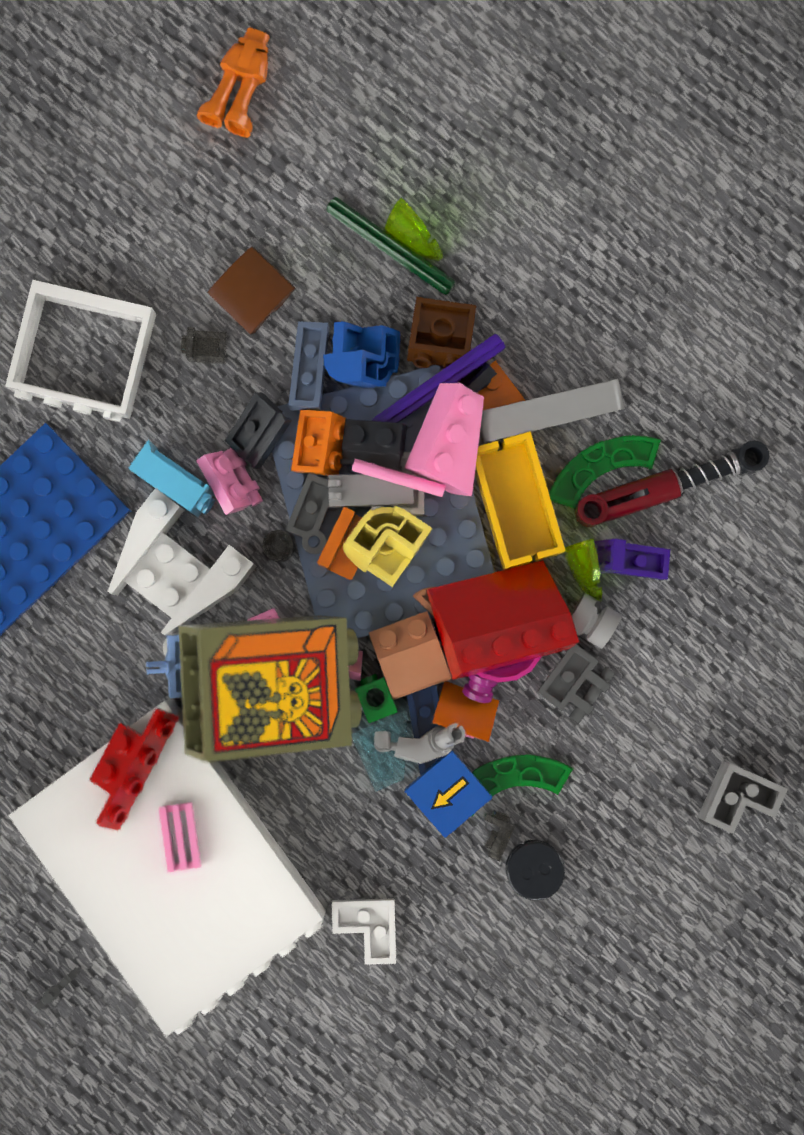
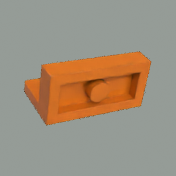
M346 507L343 508L317 561L319 566L348 580L353 579L358 569L343 551L344 542L362 518L356 515L355 511Z

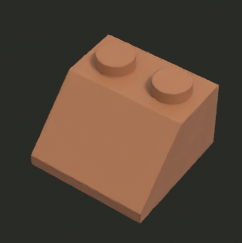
M427 611L369 632L393 700L452 679Z

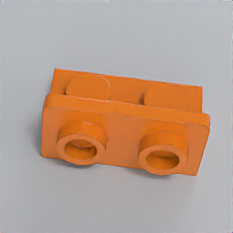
M300 410L291 471L325 476L339 475V470L342 467L340 459L343 457L342 442L346 417L331 411Z

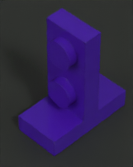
M616 538L590 541L587 544L585 572L596 574L612 573L668 580L671 549L626 543V540Z

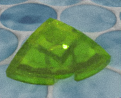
M401 197L393 207L386 221L384 231L419 256L435 261H440L443 258L442 250L436 239H433L431 242L428 241L431 238V234L426 229L427 226Z
M588 539L565 547V559L577 584L584 593H587L601 603L602 587H597V584L600 583L601 574L594 539Z

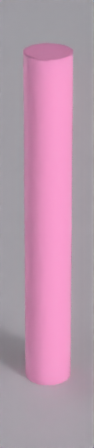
M359 459L354 460L351 470L443 497L446 487L444 484Z

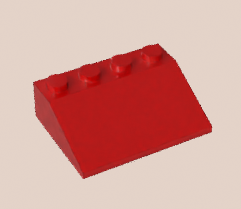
M543 560L426 590L453 680L569 650L580 643L571 613Z

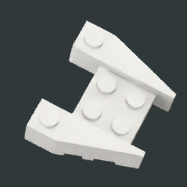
M155 488L135 514L108 592L118 596L127 584L171 617V620L160 632L167 636L178 631L180 625H187L238 591L257 566L232 546L228 545L211 568L207 567L166 535L185 510Z

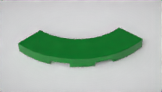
M638 435L622 436L601 441L588 447L574 457L559 473L549 491L551 502L576 509L579 499L586 488L603 474L624 467L652 469L661 439Z
M513 755L490 761L478 767L472 773L492 796L502 790L517 786L543 788L558 795L573 768L548 757Z

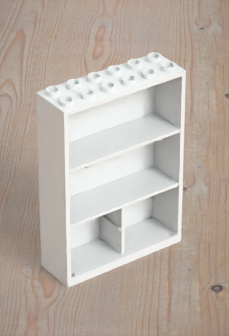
M174 700L163 701L129 726L143 734L156 708L174 713L179 717L172 735L168 738L157 763L153 766L144 783L143 790L137 796L128 813L127 820L119 831L103 828L96 824V820L110 794L89 780L108 743L8 815L165 1036H168L173 1031L177 1035L182 1033L193 1024L192 1020L197 1017V1013L201 1011L205 1015L214 1009L225 992L231 996L245 985L244 981L248 979V975L252 972L256 977L271 965L270 962L276 954L279 953L281 957L285 956L297 946L296 942H298V938L303 934L308 938L322 927L321 924L324 922L323 918L326 909L218 761L204 762L185 754L183 712ZM192 802L201 867L168 872L159 807ZM181 810L182 830L188 862L192 861L186 812ZM168 812L175 863H180L173 812Z

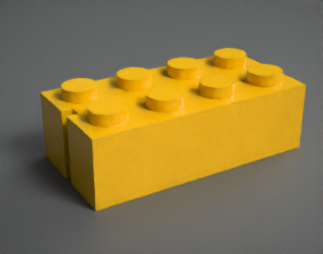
M531 431L503 439L501 444L503 450L498 451V441L478 446L475 476L503 570L528 564L533 561L531 556H534L535 561L560 555L566 551Z

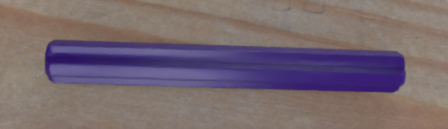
M492 335L372 418L371 421L399 423L431 401L440 383H457L506 348L504 342L499 335Z

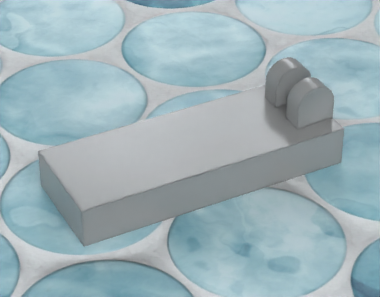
M365 474L328 475L330 508L414 505L413 488Z

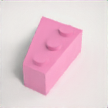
M440 383L404 468L423 479L446 485L445 491L451 494L472 496L484 397L461 383Z

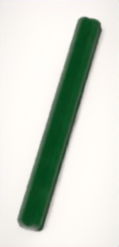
M334 197L328 203L326 209L330 215L442 294L447 295L453 289L455 281L346 203L337 197Z

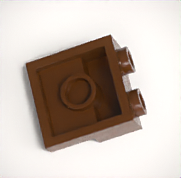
M416 297L407 361L413 362L418 368H428L432 364L443 366L445 369L471 351L477 305Z

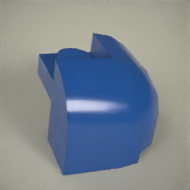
M345 321L334 322L333 353L323 354L324 366L328 374L338 382L356 387L373 388L387 386L392 373L398 372L400 331L383 325L362 328Z

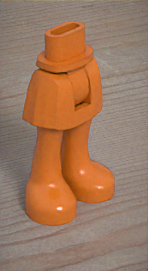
M247 28L245 36L240 37L238 43H235L225 54L220 63V67L224 71L221 82L212 98L202 104L198 110L197 118L202 123L220 128L224 121L225 127L231 133L245 138L250 137L253 123L247 115L248 106L256 87L263 84L267 77L268 47L266 45L270 38L267 33L254 28ZM236 80L240 81L241 85L225 117L226 105Z

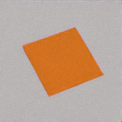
M444 681L432 723L446 728L451 724L457 723V728L462 726L466 735L489 742L499 700L492 698L489 703L471 700L463 694V687Z

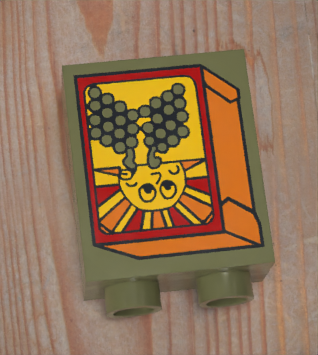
M316 615L179 626L184 751L186 755L204 762L352 746L351 728H356L360 724L361 704L357 693L349 688V666L357 662L359 646L356 633L352 628H347L346 618Z

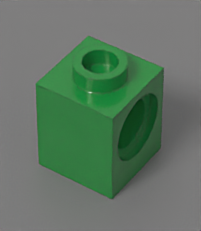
M374 674L359 681L361 686L355 688L368 724L398 712L384 677L378 679L377 675ZM378 688L384 693L385 698L381 705L372 706L367 702L366 696L370 689Z

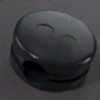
M527 840L521 842L512 849L506 860L505 870L507 879L512 889L525 899L534 901L547 899L554 895L563 883L565 876L563 860L555 848L544 841Z

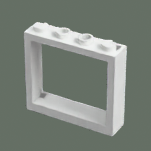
M32 280L5 386L15 392L14 397L32 401L34 396L43 398V404L61 408L62 403L74 406L73 411L86 415H91L92 410L102 412L103 418L120 422L121 417L130 419L156 313L152 307ZM45 300L142 323L121 406L24 383Z

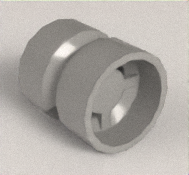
M587 593L581 596L571 612L577 635L586 634V640L600 649H603L622 618L620 613L608 606L601 608L600 601Z

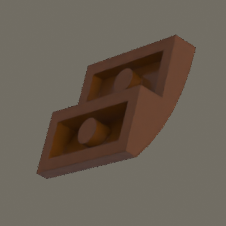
M250 247L225 271L207 293L249 334H254L272 312L277 311L296 288L254 247Z

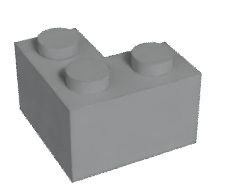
M722 761L697 818L734 834L746 806L776 818L788 789L734 764Z

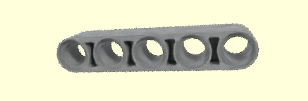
M619 379L483 410L480 427L482 442H489L625 409Z

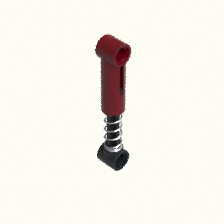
M748 441L742 446L732 449L727 455H720L717 460L711 461L707 459L705 464H693L692 468L687 470L680 468L678 473L672 469H667L596 494L587 495L578 502L574 511L575 518L582 526L588 528L595 527L680 498L681 493L685 489L691 487L696 489L697 485L703 483L709 485V481L718 478L722 480V477L730 474L733 476L737 474L740 476L754 474L767 465L770 458L769 450L760 441ZM749 450L755 453L757 456L756 465H750L746 462L744 457L746 451ZM631 495L634 496L633 500L608 508L607 503ZM591 503L597 506L599 514L596 519H590L585 516L583 510L585 504Z

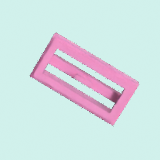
M193 803L159 807L168 872L200 868L201 859ZM181 810L186 812L192 861L188 862L182 830ZM168 812H173L180 863H175Z

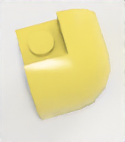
M397 506L371 509L361 518L346 539L343 551L348 559L363 572L368 570L393 587L423 545L432 528L408 511Z

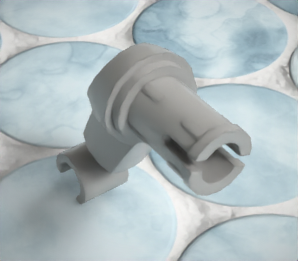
M454 723L447 728L436 726L420 738L399 736L398 742H391L390 732L377 731L374 734V747L378 752L393 750L395 751L394 757L421 764L450 753L454 745L464 741L466 733L462 726L457 728L458 724Z

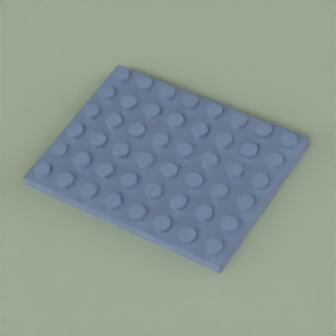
M439 365L391 376L387 386L362 388L353 386L322 394L321 411H331L346 417V419L371 421L372 418L439 373ZM433 399L399 422L407 425L404 452H411ZM288 404L277 407L283 411L282 414L286 418H290L292 421L272 450L290 519L308 474L291 471L300 411L290 410ZM343 464L339 470V475L361 473L351 471L352 466ZM313 474L328 480V476ZM444 490L443 497L424 492V516L415 517L430 526L432 530L393 587L368 570L363 572L358 568L353 579L348 580L319 566L317 561L321 553L309 554L302 546V537L294 535L315 616L344 617L347 620V628H352L357 638L368 636L371 631L426 612L427 610L413 597L421 589L494 573L473 492L472 496L451 494ZM329 507L320 529L327 541L344 507ZM346 507L355 511L356 515L363 517L371 510V507ZM312 536L308 541L309 546L312 548L318 547L320 539L317 536ZM428 612L430 619L434 618V617Z

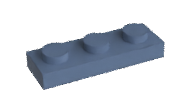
M298 321L288 404L290 410L321 411L325 376L323 354H327L330 330L328 323Z

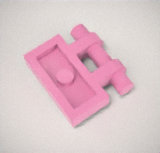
M232 448L224 453L219 451L205 454L196 460L225 515L242 511L251 504L256 506L263 501L258 492L260 488L256 480L252 481L245 468L247 465L245 460L239 457Z

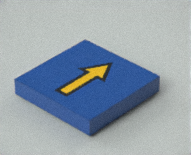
M453 750L441 757L404 789V792L444 838L493 798Z

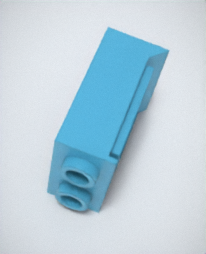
M150 440L146 442L128 468L197 517L201 513L206 515L216 501L213 498L214 493L207 484H204L197 477L160 453Z

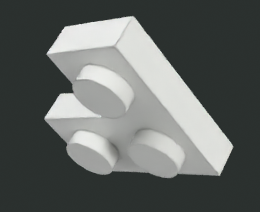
M395 899L332 900L333 934L364 933L365 965L396 964Z

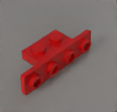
M156 708L143 734L128 725L119 723L89 779L110 794L96 820L97 825L115 831L120 830L123 823L127 820L128 813L137 796L143 790L144 783L153 766L157 763L162 749L174 731V727L179 719L177 715Z

